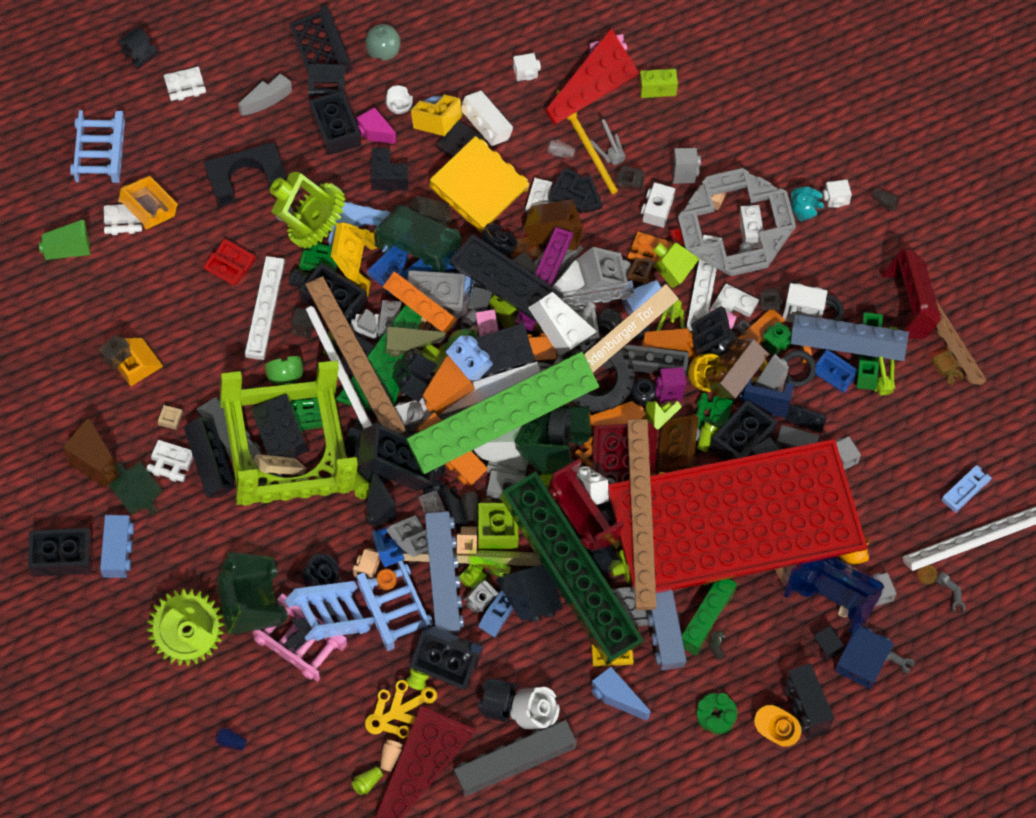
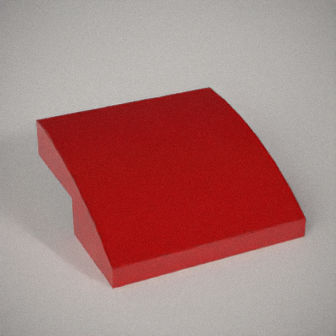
M224 239L216 253L211 254L203 269L236 286L257 257Z

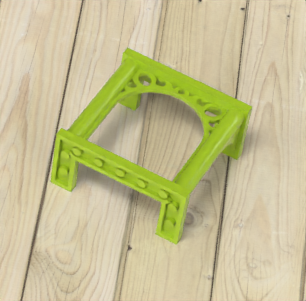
M338 361L318 363L315 382L241 390V371L221 374L219 402L220 408H224L236 480L235 498L237 505L247 506L256 502L269 503L280 499L287 501L297 497L309 498L313 495L327 496L331 493L339 492L344 494L353 491L358 463L356 457L347 458L335 399L339 371ZM283 394H287L291 400L317 397L326 442V449L321 462L309 473L294 478H282L261 472L258 469L259 466L253 462L249 453L241 406L262 404ZM328 461L331 462L330 466L325 465V463ZM325 470L330 473L331 478L323 479L319 476L318 472ZM264 477L267 479L265 486H258L259 478ZM315 477L316 480H309V478Z

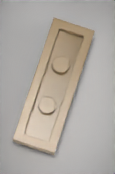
M256 454L253 462L259 466L258 469L266 474L270 472L294 476L295 474L304 475L307 470L296 458Z

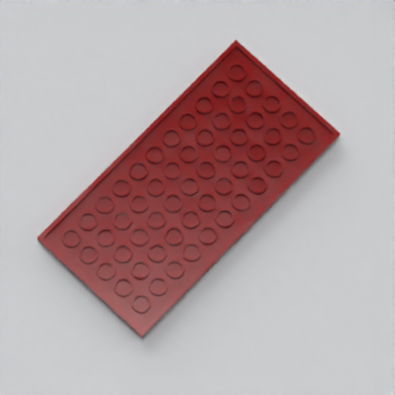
M835 439L650 476L656 594L865 551L868 548ZM630 480L608 484V494L616 524L620 521L624 523L619 537L635 594Z

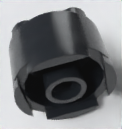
M140 27L132 28L117 40V43L122 48L120 51L125 58L130 57L132 59L131 62L137 70L158 55L155 45H151L149 42L150 38Z
M496 678L485 680L483 684L484 696L483 700L479 702L478 711L482 712L484 718L510 723V712L516 695V688L519 689V685L515 682Z

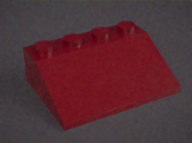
M647 422L650 476H653L656 469L657 429L650 422ZM627 424L595 425L592 470L605 478L613 479L616 483L630 480Z

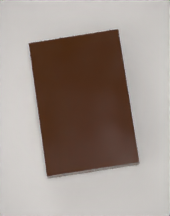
M697 415L672 418L661 427L656 468L658 474L659 472L668 473L693 468L699 419Z

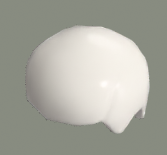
M397 85L387 90L385 102L392 113L403 114L412 108V96L408 94L406 87Z

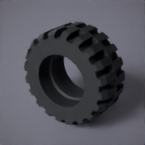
M602 338L586 339L570 350L566 358L578 352L585 354ZM621 348L608 359L616 371V379L610 389L601 393L590 391L572 400V402L590 412H605L623 403L626 397L629 396L634 383V366L627 351Z

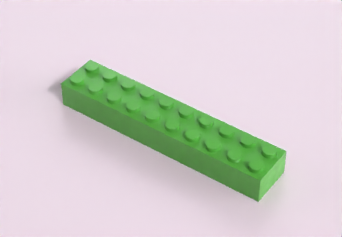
M578 352L405 438L422 474H426L598 388L599 385L583 352Z

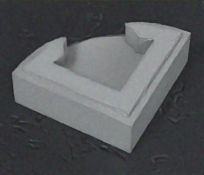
M366 309L358 321L357 327L374 334L376 331L374 315Z

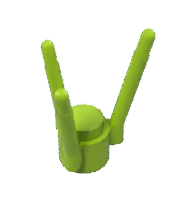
M677 300L663 312L656 331H661L666 315L671 318L672 323L675 318L680 317L681 329H685L684 310L681 309L682 302L680 300Z
M880 356L882 377L878 378L874 392H878L879 395H888L893 393V389H895L894 360L891 359L889 379L886 376L883 357Z

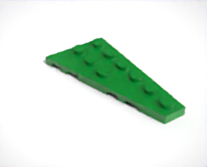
M405 305L390 327L418 329L422 316ZM385 333L367 359L394 407L399 388L392 376L394 370L405 360L406 354L400 355V357H391L388 353H384ZM353 376L350 381L364 410L373 413ZM343 389L336 402L352 406L345 389Z

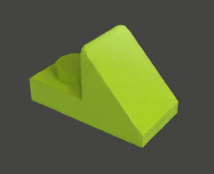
M655 401L648 402L646 404L645 420L658 430L682 406L678 401H666L661 406Z

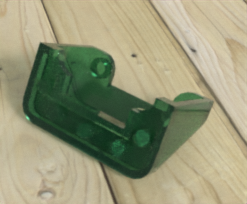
M405 205L397 206L374 230L375 247L384 250L386 245L389 249L393 246L422 259L425 266L429 264L433 268L432 272L443 273L449 261L462 244V238L458 230L448 228L414 212Z
M228 552L217 578V587L227 634L238 635L280 626L283 622H286L288 612L283 605H276L272 587V580L278 573L274 557Z

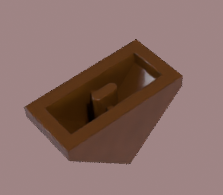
M636 257L627 275L628 285L640 287L648 284L654 262Z

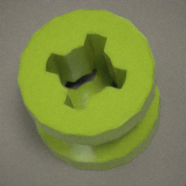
M411 668V675L406 679L408 686L417 690H423L426 686L425 681L430 675Z

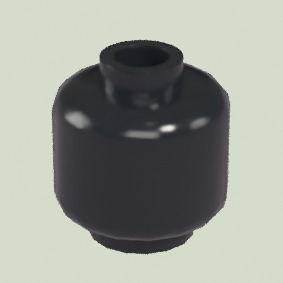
M613 309L603 310L597 318L599 333L603 336L610 333L623 321L621 315Z
M649 379L637 380L631 389L630 396L632 401L640 406H646L648 402H653L656 395V387Z

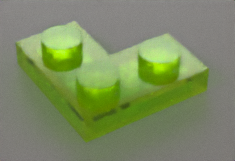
M469 555L467 561L472 563L471 568L482 571L483 567L491 569V574L501 577L504 574L509 575L511 568L507 565Z

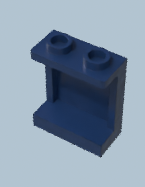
M750 379L742 389L739 401H742L743 405L748 400L766 414L786 418L794 384L786 383L784 392L752 386Z
M857 625L836 666L835 672L871 690L894 643L886 636H879L873 633L868 627Z

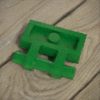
M318 241L316 246L313 244L311 248L307 246L306 249H311V251L303 250L299 269L314 272L323 263L337 272L338 265L331 257L333 244L324 245Z
M701 393L696 405L698 407L697 414H695L699 417L698 428L701 429V426L707 422L719 427L720 430L729 420L733 400L714 396L712 403L707 401L708 394ZM705 410L711 411L710 417L704 416Z
M317 397L292 401L294 407L297 408L296 413L303 430L323 428ZM314 406V408L303 409V407Z

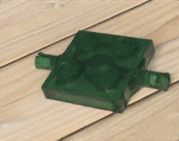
M139 461L127 470L121 462L117 463L120 468L115 464V468L120 475L109 484V487L129 513L133 516L139 510L146 508L151 516H154L152 508L157 514L158 510L153 505V501L163 491Z

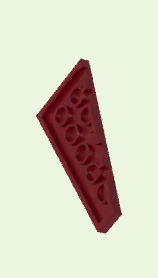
M420 706L375 818H403L477 730Z

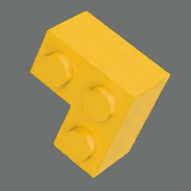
M444 94L436 104L419 101L411 110L413 128L445 136L462 117L460 98Z

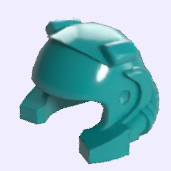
M807 186L794 188L791 192V209L795 217L802 222L817 216V211L814 208L822 209L824 207V204L818 201L823 195L816 189Z

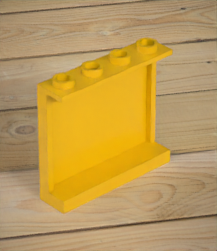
M475 136L430 179L429 187L481 233L486 225L492 223L524 191H528L529 183L523 175L515 172L511 164H506L496 151L489 149L484 140H479Z

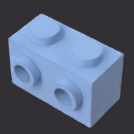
M460 336L446 353L469 380H479L493 365L489 359L490 356L480 349L475 338L472 336Z

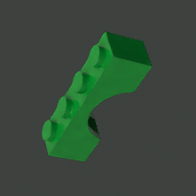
M864 313L863 325L882 327L883 314ZM860 355L857 388L876 390L879 357Z
M730 579L715 581L682 635L685 650L697 656L718 616L733 597L737 583Z

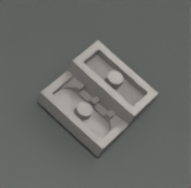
M416 515L391 525L386 529L392 539L412 557L429 551L427 530H424Z

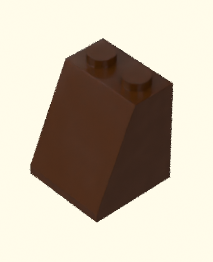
M573 199L531 206L523 227L524 233L528 235L530 242L548 245L554 229L557 227L573 233L568 250H578L584 229Z
M87 418L63 446V450L70 466L106 488L108 484H111L116 479V468L110 452L91 420Z

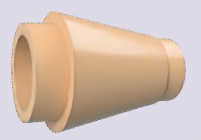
M387 740L386 744H383L380 769L392 772L402 752V744L392 740Z

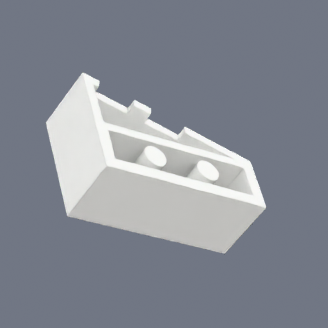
M553 292L528 307L559 356L597 332Z

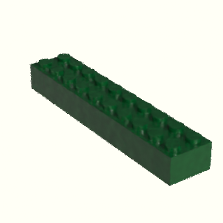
M535 471L503 490L500 495L501 500L605 664H611L640 646L644 642L643 638L537 472Z

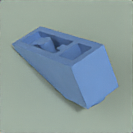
M502 590L488 608L478 626L493 637H496L514 610Z
M612 667L592 681L591 691L597 699H601L604 703L643 720L649 719L651 711Z

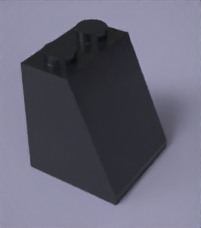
M543 565L496 578L497 584L521 621L529 619L531 623L541 620V615H544V618L556 615L555 611L563 609L557 587Z

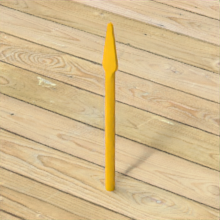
M576 112L566 119L571 121L611 194H615L618 190L578 121Z

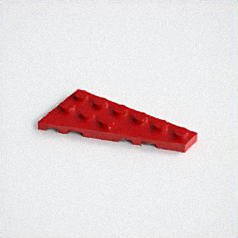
M612 28L545 109L554 126L640 74Z

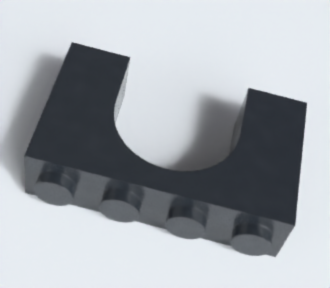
M274 142L252 149L248 148L238 153H230L220 158H212L204 162L205 172L217 207L235 203L230 178L238 169L253 167L260 170L266 178L269 189L276 179L283 178L285 181L287 180Z

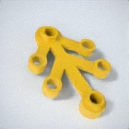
M400 680L395 685L396 692L390 712L383 716L385 702L390 699V693L387 690H381L377 695L378 702L375 713L370 715L365 721L367 731L371 734H380L382 731L395 734L401 739L408 737L410 732L408 727H396L387 722L395 719L413 725L415 716L405 714V712L422 703H433L437 698L436 690L432 687H426L418 697L400 706L403 694L408 689L407 682ZM399 683H403L405 685L404 690H400L398 688ZM427 691H430L433 694L432 698L429 699L426 697L425 694ZM381 693L387 694L386 700L380 698ZM377 720L379 727H373L372 721ZM400 729L407 731L406 736L400 735Z

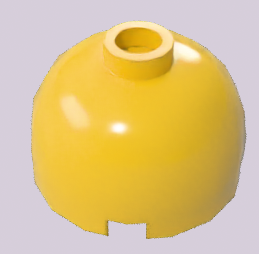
M701 354L691 361L688 367V378L694 387L702 391L711 392L702 382L705 380L707 372L717 364L718 355Z

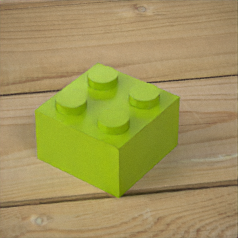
M478 503V549H518V525L504 503Z

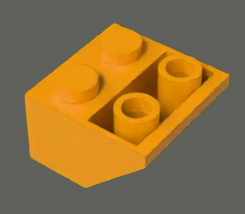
M142 338L122 339L107 348L110 360L130 387L163 367Z

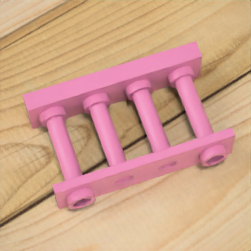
M282 594L278 598L280 611L263 631L254 627V640L261 646L266 645L296 666L306 678L310 680L313 678L318 682L320 676L317 668L333 649L344 650L347 646L346 637L340 635L324 638L327 640V645L310 665L304 662L301 657L314 643L315 639L309 640L294 654L287 650L284 643L292 633H297L299 630L295 624L290 627L278 643L269 637L286 615L290 614L297 619H306L300 607L287 606L285 602L287 596ZM314 616L316 620H318L322 625L325 624L323 621Z

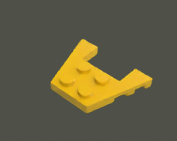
M344 222L337 223L331 257L347 279L365 290L368 297L371 282L359 273L364 245L370 250L377 249L379 234L376 232L371 233L367 229H358L357 226Z

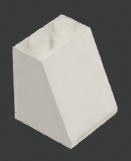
M528 423L474 449L478 458L526 470L536 442Z

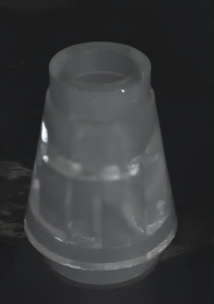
M551 139L547 153L556 157L573 158L575 148L558 139Z

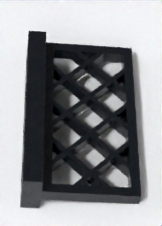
M327 5L321 7L322 11L289 23L308 74L309 64H321L317 62L320 55L327 57L324 64H329L331 59L338 61L339 65H345L346 72L352 70ZM321 17L322 21L319 26L312 24L313 20ZM300 25L306 26L302 33L295 31V27ZM309 28L316 30L314 36L306 34ZM320 31L327 33L324 40L317 38ZM304 38L311 40L308 47L301 45ZM314 42L322 44L319 50L312 48ZM326 45L333 47L330 54L322 52ZM309 52L316 54L313 61L306 59Z

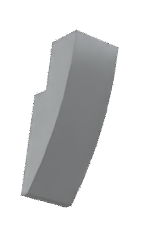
M279 74L269 85L262 81L238 104L240 115L244 116L264 110L284 99L292 92L291 81L282 74Z

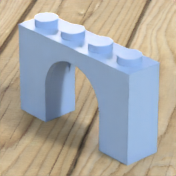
M351 202L345 203V206L342 207L344 212L339 214L341 219L336 220L337 223L344 222L357 226L358 229L366 225H375L382 228L387 233V239L382 251L383 255L413 228L412 218L406 215H397L385 210H375L368 206H358ZM333 226V231L330 233L329 245L333 244L336 226Z

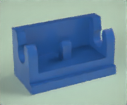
M826 350L816 363L815 375L843 393L854 382L858 373L856 368L829 350Z
M389 527L372 531L376 549L384 567L405 559L402 548L391 536H385L388 533L386 529Z

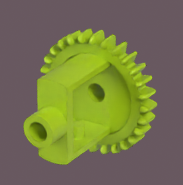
M299 172L290 173L286 181L283 178L276 179L270 187V193L277 197L271 213L288 224V236L300 248L306 249L307 246L311 248L312 244L316 246L318 241L322 242L323 236L327 238L328 232H332L333 226L337 225L336 220L341 219L339 214L344 212L342 207L345 206L343 202L345 198L343 197L344 193H342V190L328 183L320 184V187H318ZM301 186L311 196L305 194L306 201L299 200L302 206H295L298 212H292L291 215L287 211Z
M182 588L181 595L174 590V597L166 593L167 601L160 598L161 606L153 605L157 612L149 613L154 619L147 620V623L153 625L147 628V631L154 633L148 639L156 640L151 645L152 648L159 646L156 651L157 654L164 651L162 657L164 660L171 656L170 663H173L177 658L178 665L180 666L183 660L186 661L187 666H189L191 659H193L195 664H198V657L205 661V653L212 656L210 648L218 649L214 642H222V639L217 637V635L224 634V631L218 629L224 626L223 622H218L223 615L216 614L220 608H212L215 601L212 600L207 603L209 596L205 595L201 598V591L194 595L193 589H190L189 593L186 594L185 589ZM184 626H191L190 630L182 631Z

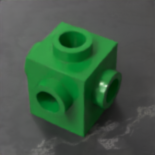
M777 322L774 326L770 325L765 330L761 345L773 355H777L782 349L786 350L790 346L792 333L787 326Z

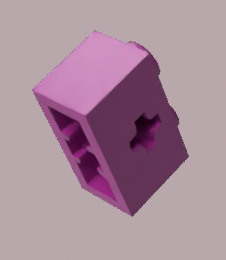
M683 367L660 370L659 376L656 377L655 397H658L659 404L666 401H682L686 387Z

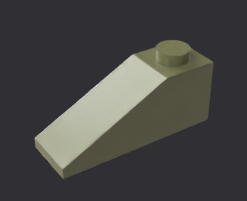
M388 327L385 336L384 353H388L391 357H400V355H405L412 351L414 347L420 349L443 340L445 332Z

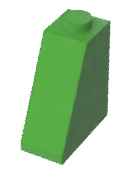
M80 220L42 234L39 250L40 253H44L45 260L90 255L89 237L85 221Z

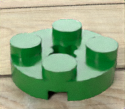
M713 693L705 696L699 702L696 718L700 727L705 731L708 730L712 734H723L728 732L736 722L737 708L727 694ZM715 709L722 712L720 718L712 716Z

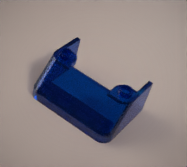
M831 557L800 563L792 569L784 597L788 598L797 591L804 597L813 596L818 593L849 609L847 616L852 622L849 632L853 633L867 621L882 595L884 584L858 569Z

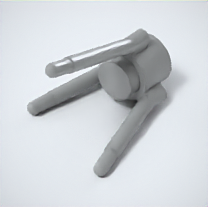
M602 119L604 129L612 145L608 149V155L593 140H590V142L605 158L607 163L611 162L613 165H618L625 160V154L618 135H614V141L605 119Z

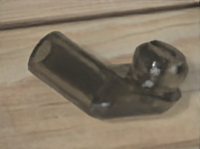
M723 631L713 632L709 642V648L717 661L726 657L720 647L722 641L726 638Z

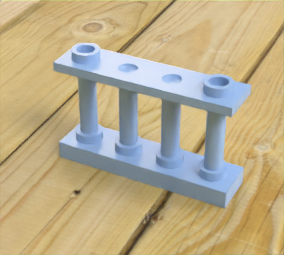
M79 111L78 118H75L77 136L74 164H71L70 168L75 182H79L80 173H101L111 175L112 183H120L125 126L123 111H115V118H112V120H85L83 111ZM84 127H112L114 133L110 135H84ZM83 142L112 144V149H109V151L82 150ZM81 158H109L111 164H108V166H81Z
M402 561L397 562L398 569L393 572L396 574V578L402 576L406 586L381 596H374L372 589L377 586L376 578L367 579L364 573L357 575L358 586L371 616L376 620L375 625L387 651L395 649L394 641L397 640L396 638L425 628L428 624L434 626L431 616L426 615L410 580V569ZM408 593L410 594L413 603L388 613L381 612L379 607L382 603ZM417 610L420 621L394 631L393 629L389 630L387 624L390 620Z
M354 581L297 588L285 599L288 607L297 606L301 608L312 630L305 636L306 641L314 639L318 641L327 637L353 633L363 634L370 630V626L376 620L374 617L363 619L352 599V593L358 588ZM338 600L345 601L354 620L349 621ZM323 602L331 604L340 622H333ZM308 604L316 606L325 623L324 625L318 624Z

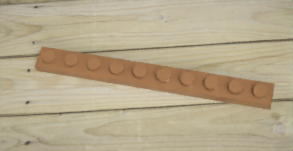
M323 276L307 283L306 288L379 424L401 435L406 434L404 425Z
M628 420L635 610H656L647 420Z

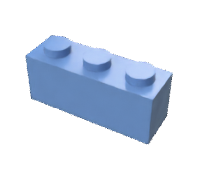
M105 515L100 567L103 578H127V571L131 570V559H128L133 549L130 534H134V523H131L129 515Z

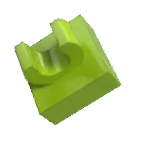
M471 564L459 576V581L470 590L479 581L487 579V575L474 564Z

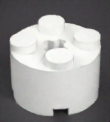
M547 687L519 689L514 697L510 715L524 729L547 728L556 722L559 715V704H556L555 701L557 697Z

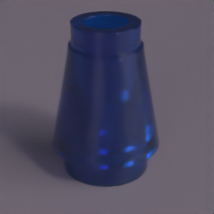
M221 727L215 742L220 744L219 746L243 751L247 739H244V737L228 727Z

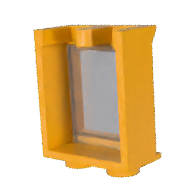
M151 176L139 179L130 185H125L120 190L118 200L144 225L146 230L173 218L178 205Z

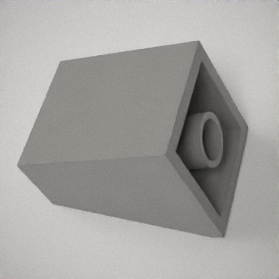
M592 247L576 259L585 284L571 298L572 301L586 304L587 301L592 302L629 286L621 253Z

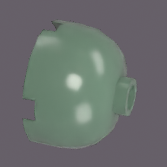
M379 24L372 27L365 39L367 53L374 59L377 57L381 58V60H389L395 57L400 48L398 32L387 24Z

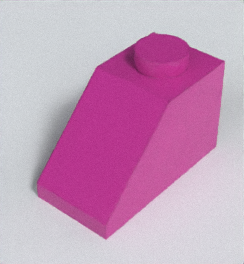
M375 107L357 118L361 136L364 135L368 141L390 144L396 142L395 131Z

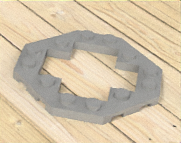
M743 168L706 176L702 186L694 193L685 210L678 216L686 250L730 276L768 268L796 227L787 191L781 188L778 189L772 186L770 182L749 174V171ZM747 188L751 203L769 199L776 228L759 232L762 249L726 257L723 241L704 245L697 216L715 212L712 195Z

